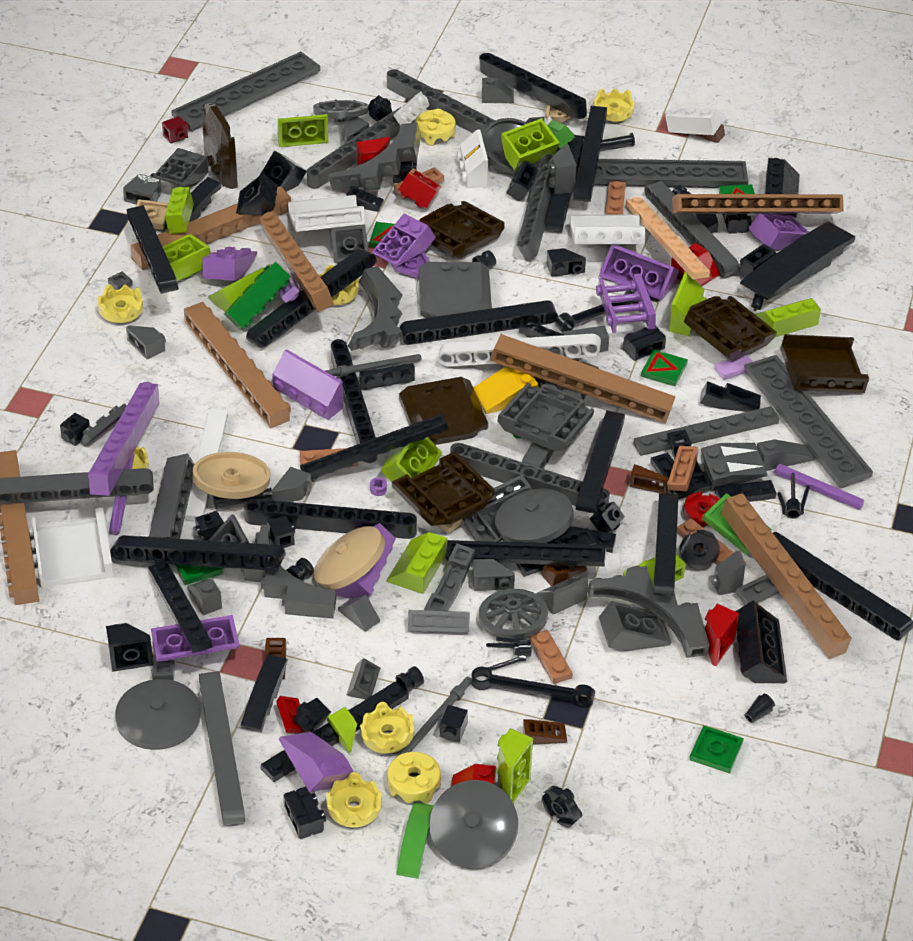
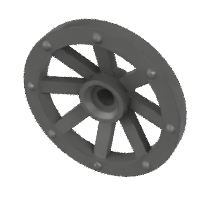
M335 99L313 105V113L315 115L327 114L328 118H334L336 122H345L348 118L362 116L369 112L367 103L356 100Z
M505 589L488 596L479 608L481 626L486 632L495 637L528 638L540 632L548 620L546 602L536 593L524 589ZM533 603V604H535L537 607H535V606H530V605H526V604ZM491 607H498V609L488 612ZM527 612L540 614V617L536 621ZM503 614L496 625L489 621V619ZM523 618L530 626L520 629L519 620ZM507 620L512 621L513 630L502 628Z

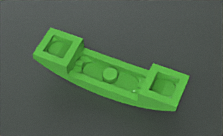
M414 802L402 842L397 875L419 879L423 863V853L430 829V816L434 805Z

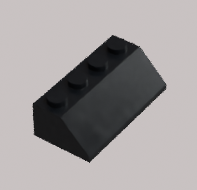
M768 158L764 194H798L800 174L785 159ZM785 214L793 215L795 218H797V214Z
M753 600L736 610L739 613L737 641L739 646L738 655L741 663L740 671L745 678L750 679L754 683L784 684L787 682L779 619Z

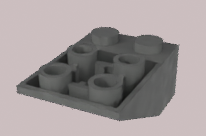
M177 148L153 175V178L180 186L201 182L209 173L208 157Z

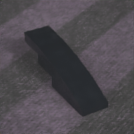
M207 177L191 192L194 205L189 222L201 217V210L211 203V196L221 189V182Z
M587 527L560 535L551 544L596 545L597 541ZM516 563L523 577L540 572L544 567V564Z
M267 654L250 695L241 722L242 728L259 732L263 731L266 717L270 715L274 698H277L288 662L287 658Z

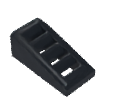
M353 186L350 187L346 196L356 195L357 206H363L366 210L379 212L384 202V199Z

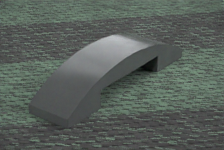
M456 543L449 558V565L435 593L431 594L424 610L448 611L465 581L475 554L474 549Z

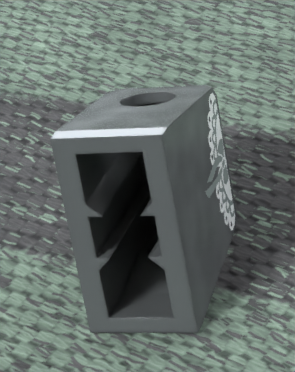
M152 173L150 176L138 174L123 187L124 201L132 204H137L138 200L157 202L161 195V180L153 178L155 173Z

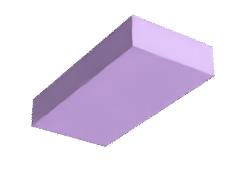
M745 355L733 362L726 360L717 363L714 369L725 380L746 373L744 365L753 361L748 355Z

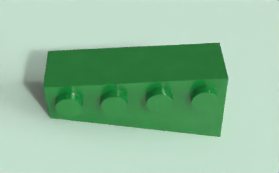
M276 261L267 264L264 267L265 271L258 274L254 279L255 283L250 284L243 291V296H239L225 311L224 315L238 329L247 328L253 322L251 318L255 314L259 315L265 309L264 305L266 302L270 303L277 296L276 292L288 285L289 282L287 280L291 276Z

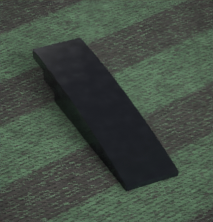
M827 221L772 256L742 279L740 284L769 300L830 266L832 259L843 254L844 248L854 243L856 236Z

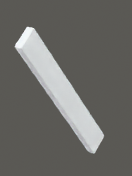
M209 409L197 461L204 456L220 451L228 418V410ZM194 481L184 520L195 521L196 517L205 514L209 494L199 489Z

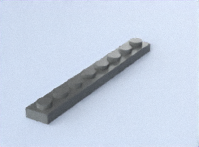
M770 406L634 438L633 444L640 456L671 449L667 433L685 429L692 444L779 424V417L773 407Z

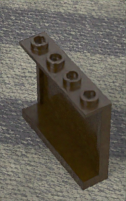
M784 334L780 350L794 390L865 393L869 376L860 372L852 350L854 337Z

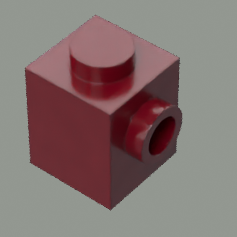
M180 116L162 122L163 136L171 144L188 138V123Z

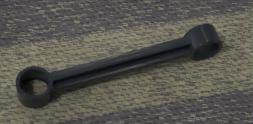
M626 301L611 304L612 306L638 304V302ZM603 304L574 315H570L567 312L562 313L556 318L555 326L562 333L563 331L573 330L576 324L605 314Z
M483 666L475 668L471 673L472 686L477 690H487L491 686L573 700L574 704L582 708L592 706L595 697V690L585 684H580L576 688H569L493 675L489 668ZM480 676H484V677H487L488 679L483 680V681H480V680H477L476 678H477V677H480Z

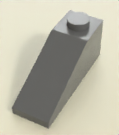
M777 439L757 443V449L766 471L776 469L779 464L792 466L815 460V457L804 444Z

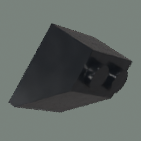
M274 150L260 175L264 173L278 187L281 186L287 192L299 186L307 170L287 156Z
M262 173L239 192L236 213L239 215H264L268 211H272L276 205L278 185Z
M128 623L106 626L112 672L153 666L151 637L149 634Z

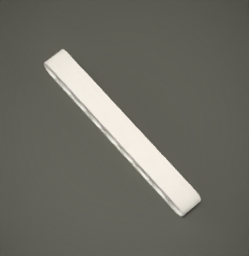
M596 334L517 338V340L570 359L596 357L599 354L601 339ZM498 340L445 343L440 348L438 361L441 365L447 367L496 364L491 361Z

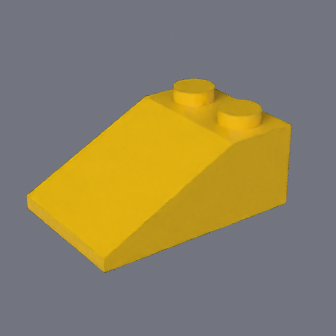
M505 366L473 388L484 412L489 414L503 410L527 383H531V387H538V383L532 375Z

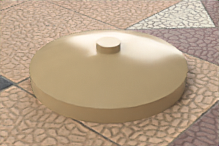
M218 452L209 454L199 459L193 467V481L195 485L202 491L217 497L229 499L252 497L263 492L270 484L271 473L269 467L262 460L244 453Z
M368 526L352 530L337 539L324 551L316 563L314 578L322 588L335 590L361 578L381 557L385 547L383 535L377 528Z

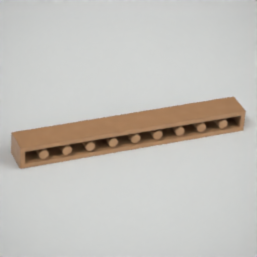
M281 186L277 188L275 208L270 211H274L277 216L289 212L288 202H291V196ZM237 204L189 222L187 232L169 234L168 230L157 236L162 247L189 234H192L203 243L209 244L259 224L258 218L263 215H239L236 213ZM139 243L131 245L133 261L142 270L149 268Z
M677 194L672 197L673 214H758V212L774 214H838L844 212L843 194Z
M274 211L268 212L258 218L266 237L317 312L333 306L334 303L327 286Z
M204 302L184 308V319L187 326L268 427L271 429L290 421L291 407L289 403L282 399L280 392L273 388L271 381L264 377L262 370H259L255 366L253 359L247 356L243 348L241 349L237 340L232 338L227 328L223 327L220 319L214 316L211 308L207 307Z
M500 334L491 361L665 424L676 397Z
M16 450L0 452V478L20 477ZM25 503L0 504V513H2L0 515V527H4L0 529L1 540L6 541L2 543L3 554L8 555V557H4L5 568L10 569V571H6L7 582L12 583L11 586H8L10 598L14 597L15 605L39 602Z
M743 493L727 498L721 515L826 656L831 659L846 653L852 637Z

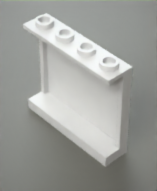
M356 195L288 202L289 219L296 232L365 224L364 207L357 206Z
M571 215L570 232L575 244H645V226H639V215Z
M103 507L95 508L96 517L36 525L35 517H32L33 525L29 526L30 537L35 538L31 540L32 552L36 551V554H33L34 566L38 565V568L34 569L36 580L41 582V588L114 577Z

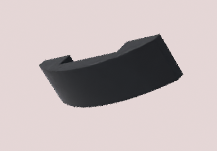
M685 429L667 433L671 452L675 460L679 446H691L692 442ZM697 460L690 480L694 492L712 488L706 471L702 472Z

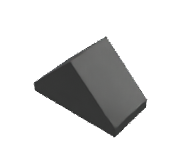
M367 595L352 597L338 607L339 612L364 632L380 622V618Z

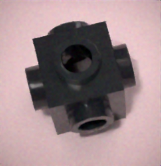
M380 95L372 99L368 104L369 115L377 122L392 113L391 102Z
M613 501L607 504L603 502L598 505L596 513L589 519L597 531L609 532L617 529L625 516Z

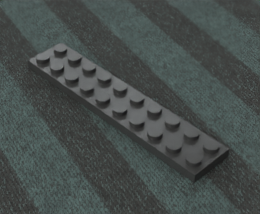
M300 51L171 110L172 116H180L188 123L189 130L192 131L204 124L205 104L212 103V105H217L224 116L321 71L320 65Z
M599 159L594 184L608 185L609 182L619 181L625 182L626 185L640 186L662 181L665 185L669 186L748 185L746 161Z
M777 355L744 365L747 375L803 444L807 446L839 488L872 477L873 471L808 392L794 390L787 367Z

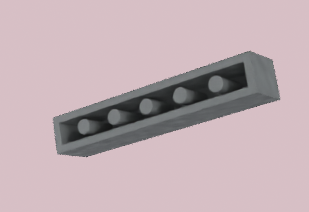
M188 453L167 458L148 537L177 539L181 537L193 483V467L195 465Z

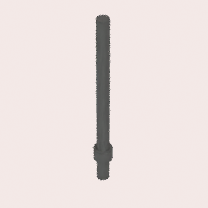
M420 354L353 366L342 365L336 369L325 371L332 376L344 377L350 373L421 361L422 358Z
M465 677L458 686L456 685L450 691V696L413 736L410 744L402 749L397 756L412 752L441 719L447 706H452L456 700L458 701L463 697L465 690L472 683L470 677Z

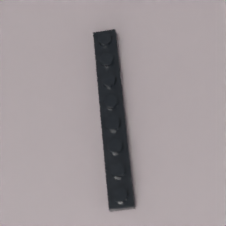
M444 413L302 464L300 469L310 473L311 480H314L324 474L333 473L338 469L352 466L357 462L369 460L379 454H385L390 450L405 447L412 442L424 440L426 437L434 434H440L449 429Z
M448 540L445 555L446 561H449L457 543L475 550L473 560L494 559L499 563L605 567L606 545Z
M155 563L148 566L149 575L192 653L213 648L212 640L169 564Z
M395 681L349 709L348 711L357 723L356 731L361 729L360 725L363 723L364 715L373 712L378 703L385 702L389 708L393 709L408 700L409 693ZM329 723L312 732L331 746L339 743V735ZM285 750L261 764V770L273 782L278 781L296 769Z

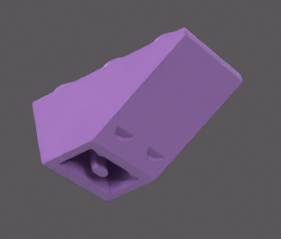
M404 213L372 253L395 266H399L425 251L436 237L428 225Z
M225 247V250L221 249L217 250V252H211L208 256L202 257L203 278L232 281L241 279L256 257L257 251H251V248L235 250V247Z

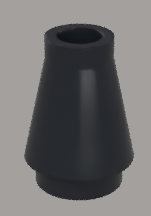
M765 693L758 695L744 716L750 723H754L756 720L772 712L775 703Z

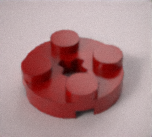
M703 492L693 493L686 498L683 513L688 520L691 518L701 527H705L708 524L702 520L703 515L720 499L710 493L709 496L702 495Z

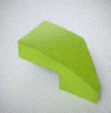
M343 707L329 715L327 721L339 735L338 741L347 753L350 754L357 723L347 708Z

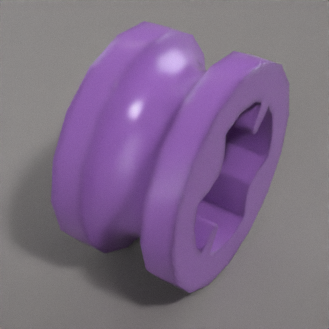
M381 477L373 478L370 481L371 494L374 496L386 494L387 481Z

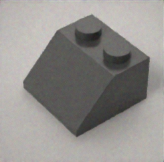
M564 145L552 157L549 186L553 188L555 194L571 193L575 189L576 163L569 145Z
M365 224L330 228V242L335 263L341 262L359 248L368 251Z

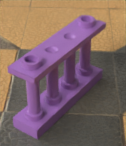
M641 273L634 274L633 281L630 284L605 286L603 279L599 278V285H596V294L601 298L607 316V326L611 327L612 333H616L617 324L638 321L646 322L648 329H655L656 313ZM622 291H632V292H634V294H624V295H615V296H609V295H608V293H613V292H622ZM626 301L638 302V304L612 306L611 304ZM632 311L642 312V314H635V315H626V316H617V317H616V315H615V313H622V312H632Z

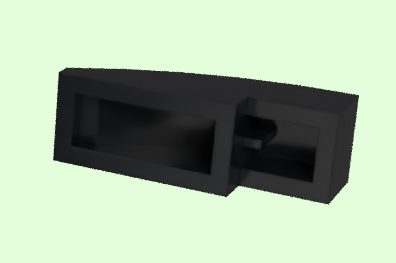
M707 381L701 390L700 403L724 410L753 411L760 408L761 395L730 383L722 387Z

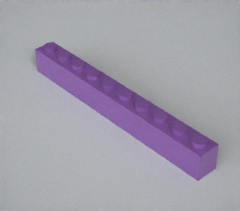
M151 382L139 383L88 473L90 494L106 496L111 494L160 404L158 384H152Z

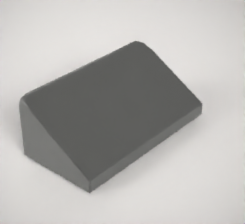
M365 658L360 660L355 666L346 695L365 700L372 696L381 668Z

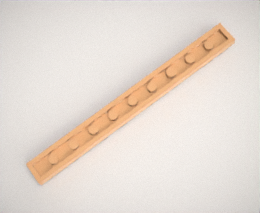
M633 197L626 200V207L634 215L640 216V222L692 279L709 277V269L643 198Z

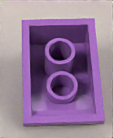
M758 212L749 228L756 239L774 250L784 249L809 232L793 215Z
M312 732L279 738L281 745L309 792L331 789L336 780H344L350 773L354 772L343 753Z

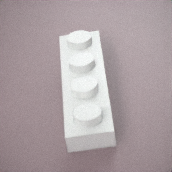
M422 92L417 93L394 114L400 126L401 124L411 123L430 105L427 97Z

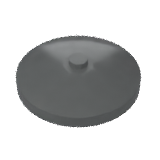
M501 118L491 122L485 128L482 139L488 162L502 172L514 175L516 170L512 168L505 158L501 133L528 124L527 122L515 118ZM539 161L532 165L538 168Z
M533 489L519 493L504 502L496 513L495 524L498 534L507 542L547 543L562 535L570 527L574 512L571 501L563 493L551 489Z
M168 679L148 680L133 686L123 694L115 710L116 725L121 736L132 745L149 750L167 749L186 741L196 731L201 718L200 704L195 693L186 685Z
M469 780L453 785L438 798L431 812L429 826L435 847L447 861L462 868L481 869L497 863L508 854L516 841L519 822L512 800L501 788L486 781Z

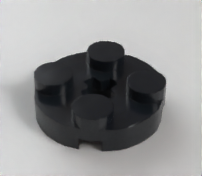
M696 530V533L687 534L680 544V553L684 562L689 567L695 569L710 568L720 554V544L714 534L707 530ZM703 546L704 550L700 553H697V550L695 549Z
M550 786L543 792L545 794L542 796V803L545 810L551 817L555 815L559 819L557 823L560 825L571 827L583 816L574 801L573 792L568 788L563 790L558 786Z

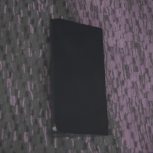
M695 214L711 233L718 232L719 222L716 214Z

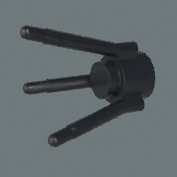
M791 473V499L785 504L781 492L777 493L782 506V514H786L791 519L798 518L804 514V506L810 486L807 485L800 503L795 497V473Z
M496 637V641L507 643L486 644L487 647L513 648V654L518 656L517 658L487 667L490 670L519 661H526V657L531 656L532 653L531 641L526 639Z

